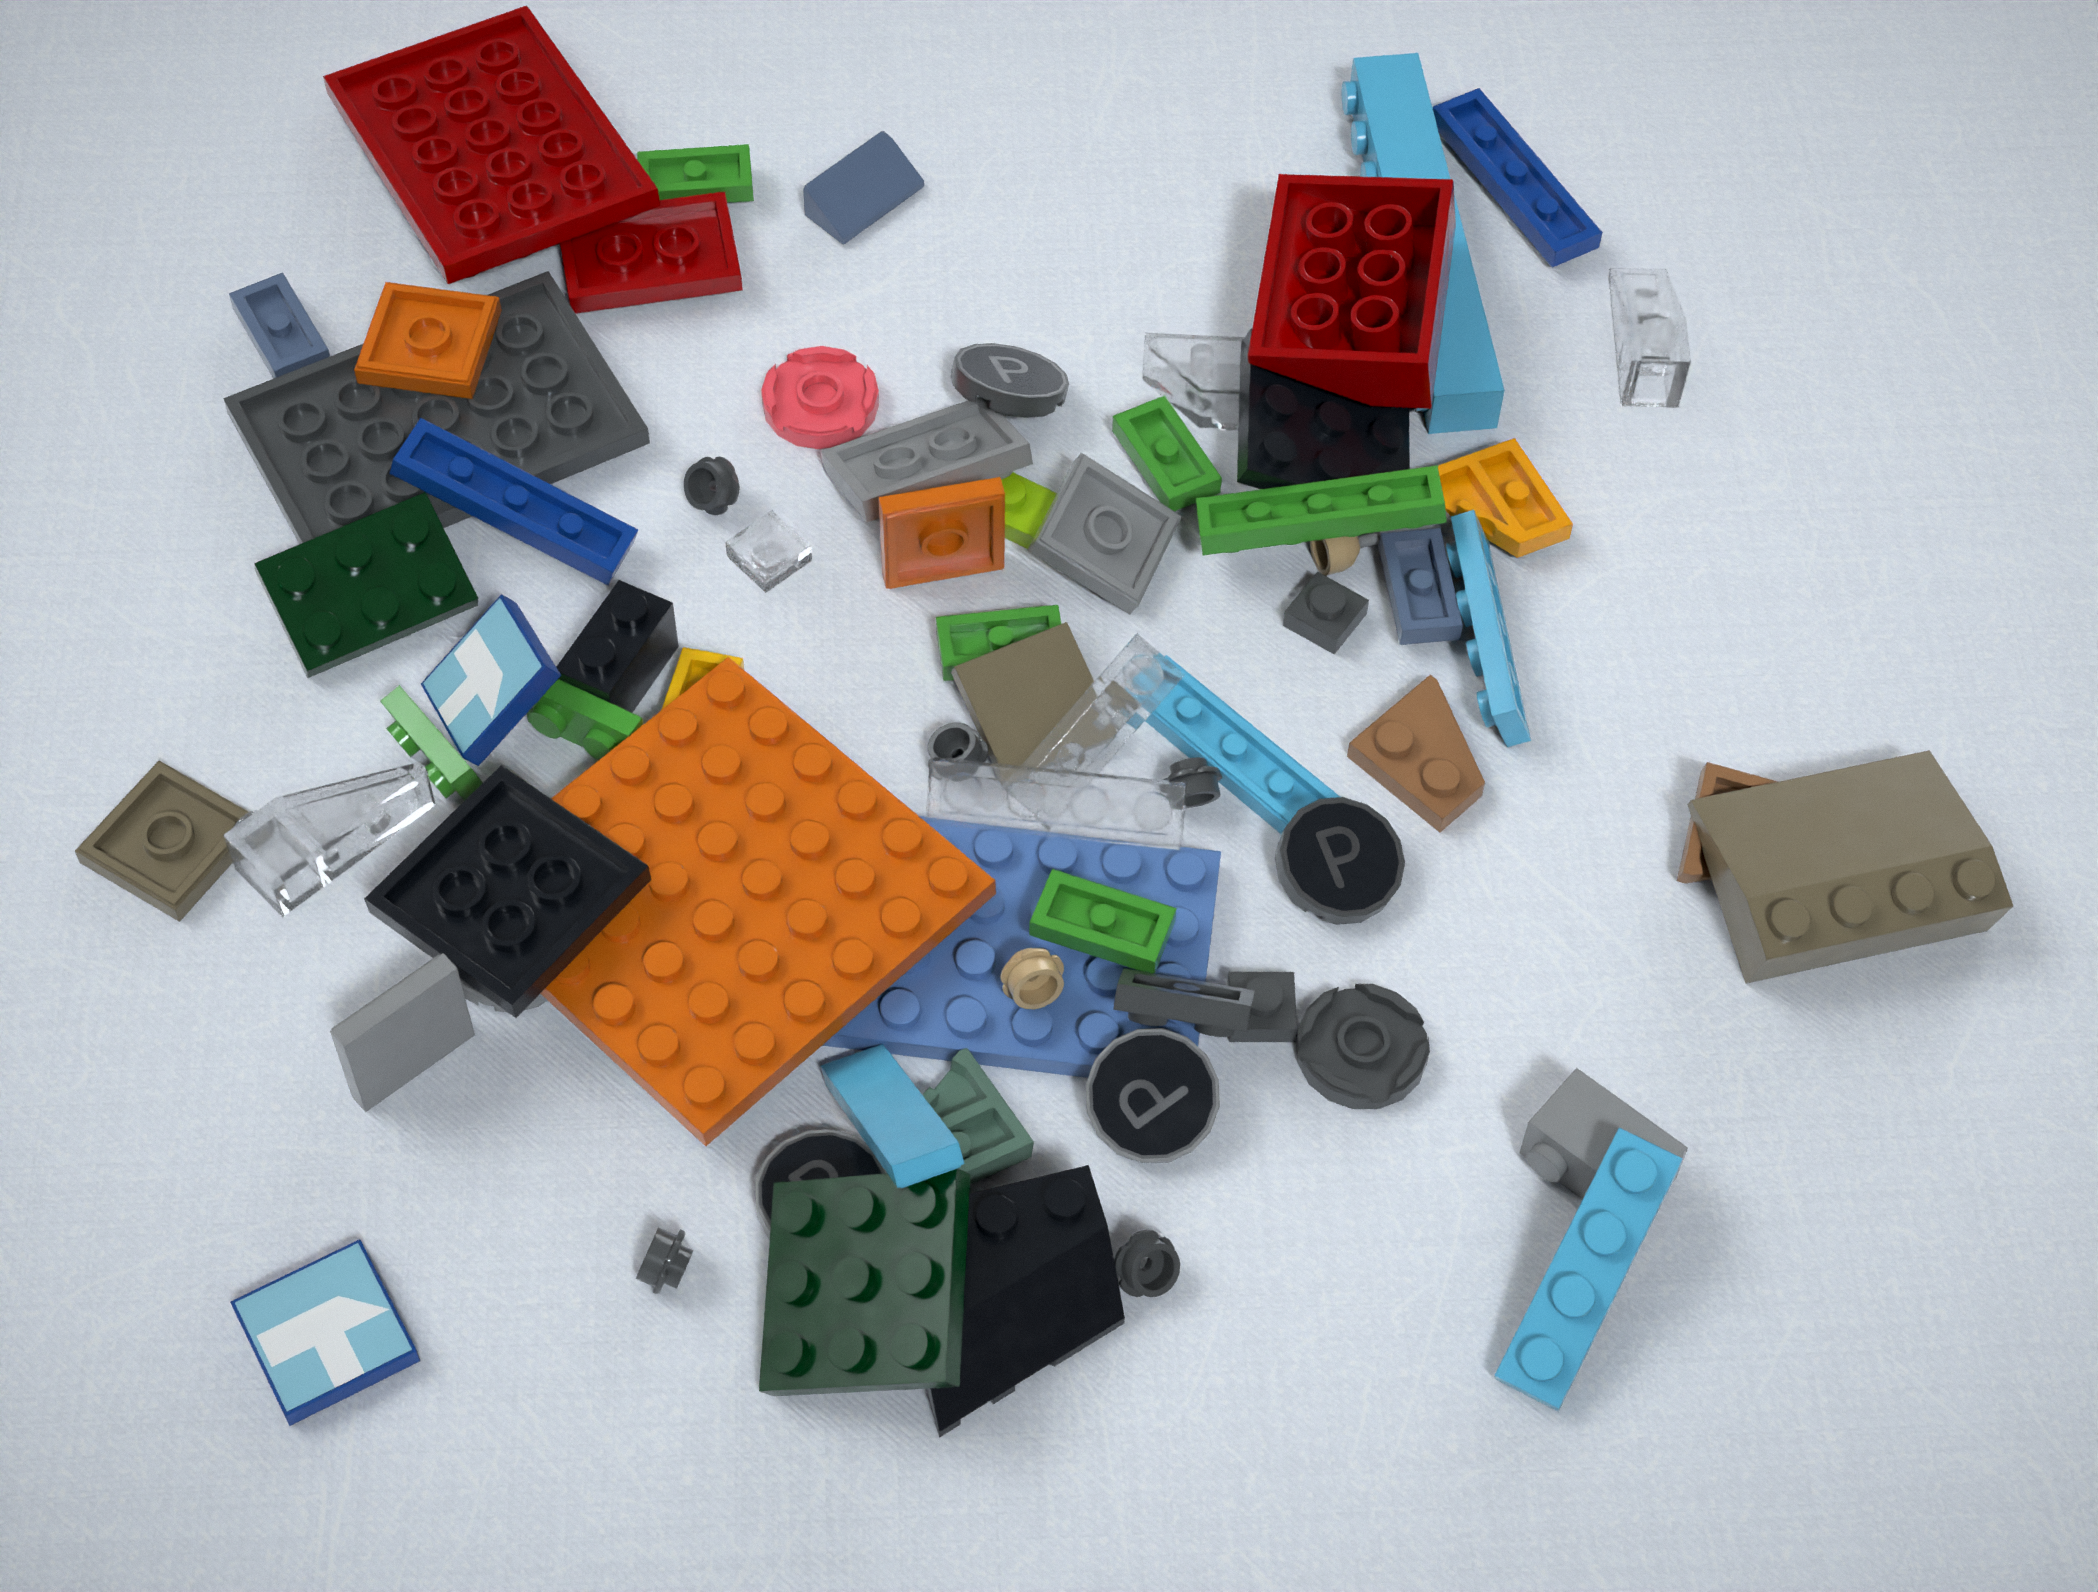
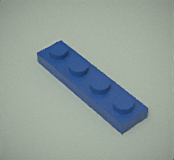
M1480 88L1433 106L1438 132L1552 268L1600 247L1603 232Z
M423 418L419 419L392 461L389 474L608 586L634 544L638 529Z

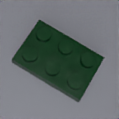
M426 492L254 563L255 572L307 678L478 606L479 598Z

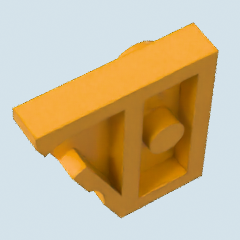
M1515 438L1438 465L1446 512L1450 516H1455L1474 510L1487 539L1516 558L1570 539L1573 527L1572 521Z

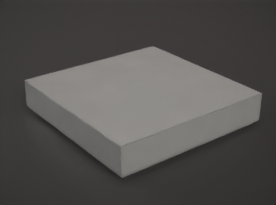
M1080 453L1073 461L1027 551L1130 615L1139 606L1182 516L1085 454Z
M444 953L431 959L334 1026L330 1031L351 1095L365 1112L475 1036L458 969Z

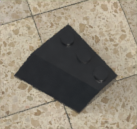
M1089 1165L969 1194L959 1387L926 1389L939 1438L961 1425L963 1417L987 1402L991 1401L992 1404H995L1013 1393L1015 1385L1049 1364L1055 1367L1124 1324L1125 1316L1108 1225Z

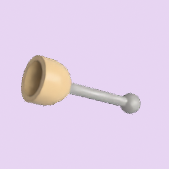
M1446 512L1447 523L1426 525L1414 529L1404 528L1355 537L1344 536L1310 541L1313 561L1318 571L1325 576L1343 572L1354 564L1360 548L1379 544L1381 533L1440 528L1443 534L1451 528V516Z

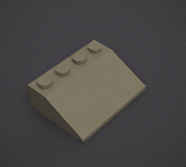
M1930 750L1693 799L1687 804L1702 843L1701 848L1745 984L1985 932L2014 907L1993 846Z

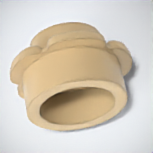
M1026 948L1020 950L1010 958L1001 971L1000 979L1004 984L1003 992L1007 997L1014 999V1002L1021 1008L1039 1009L1055 1001L1063 990L1064 980L1062 974L1064 972V965L1058 955L1050 956L1047 949Z

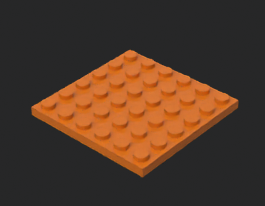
M727 657L551 798L647 864L652 880L540 994L703 1145L707 1146L996 895V880L732 659Z

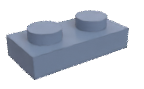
M283 272L229 293L233 310L273 379L330 357L329 349Z
M1441 529L1381 533L1379 553L1399 645L1460 640L1463 624Z

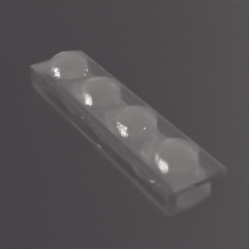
M934 757L929 763L925 822H936L942 826L981 830L998 829L1010 833L1180 850L1183 841L1188 783Z

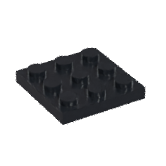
M1252 328L1241 341L1238 483L1257 489H1268L1410 469L1409 408L1370 406L1249 364L1248 351Z
M501 765L377 885L364 900L369 913L430 957L434 958L444 953L457 967L459 976L463 981L517 1018L652 879L647 864Z

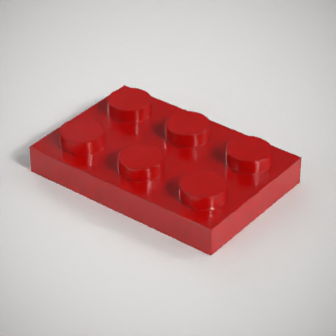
M725 191L660 200L661 206L586 233L579 238L560 243L569 302L575 313L743 291L740 265Z

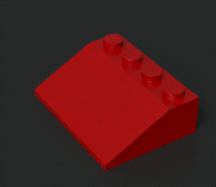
M1279 174L1248 351L1249 364L1370 406L1431 409L1456 229L1453 179Z

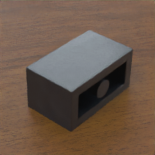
M618 580L556 666L561 674L559 679L633 713L679 647L673 602Z

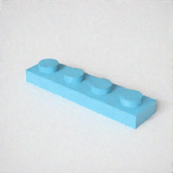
M1471 510L1451 516L1455 541L1446 543V549L1455 577L1463 576L1465 589L1456 592V598L1465 626L1473 625L1476 639L1466 641L1471 666L1476 677L1484 676L1486 689L1477 692L1479 709L1485 726L1488 728L1496 725L1506 746L1511 747L1529 742L1531 737L1490 545L1475 511Z
M1620 1127L1618 1128L1494 1375L1496 1380L1559 1412L1678 1173L1683 1158Z

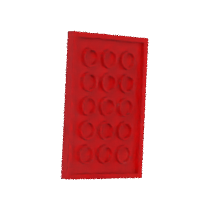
M527 5L323 76L328 96L447 284L473 277L483 271L527 257L532 253L570 239L579 238L586 233L624 219L633 218L640 213L661 206L658 188Z

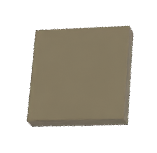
M1067 622L957 665L951 671L975 727L981 736V740L987 743L988 755L1002 785L1112 741L1118 736L1116 727Z
M158 761L75 850L80 864L180 922L263 829L259 817L165 763Z

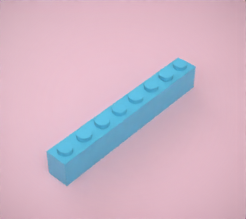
M1409 53L1353 58L1351 79L1342 83L1341 97L1344 114L1352 115L1354 120L1351 124V144L1354 155H1362L1363 158L1360 177L1450 179L1419 54ZM1455 194L1456 229L1432 408H1414L1415 411H1423L1428 434L1497 428L1505 391Z

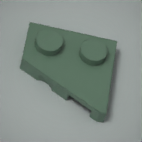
M968 1048L958 1051L951 1061L950 1071L935 1089L929 1087L923 1096L959 1142L964 1164L959 1169L970 1174L971 1185L1031 1158L1034 1141Z

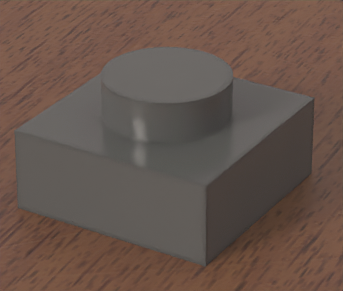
M1317 571L1285 610L1283 626L1335 655L1367 615L1369 600Z
M1228 972L1227 986L1255 990L1247 1032L1234 1030V1035L1229 1037V1042H1295L1297 1016L1294 972Z

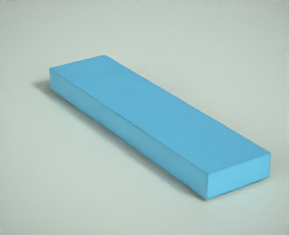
M1167 655L1123 690L1122 703L1187 757L1205 758L1208 766L1219 768L1222 779L1218 782L1280 834H1282L1284 828L1299 809L1318 799L1340 797Z
M884 1044L821 1065L826 1087L897 1188L913 1185L960 1168L964 1164L959 1142Z

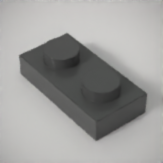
M1123 968L1117 983L1113 1010L1128 1012V1019L1139 1024L1163 1026L1167 1024L1168 1019L1194 1023V1030L1205 1035L1231 1037L1234 1035V1030L1247 1032L1255 990Z

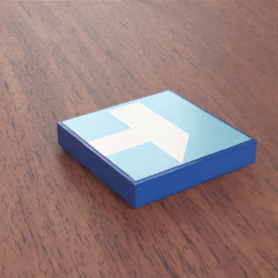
M501 594L425 678L421 686L462 758L479 766L559 679L561 674L518 604Z
M360 1239L230 1302L289 1426L420 1362L417 1350Z

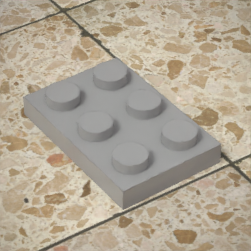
M980 396L976 397V402L968 400L821 451L825 472L866 522L875 519L880 520L879 497L996 477L1004 479L1010 476L1013 471L1032 465L1033 460L1030 443L1002 414L989 409L990 401Z

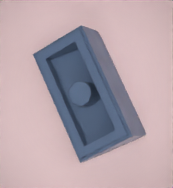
M881 131L804 186L805 216L844 245L924 187V180L893 138L885 131Z

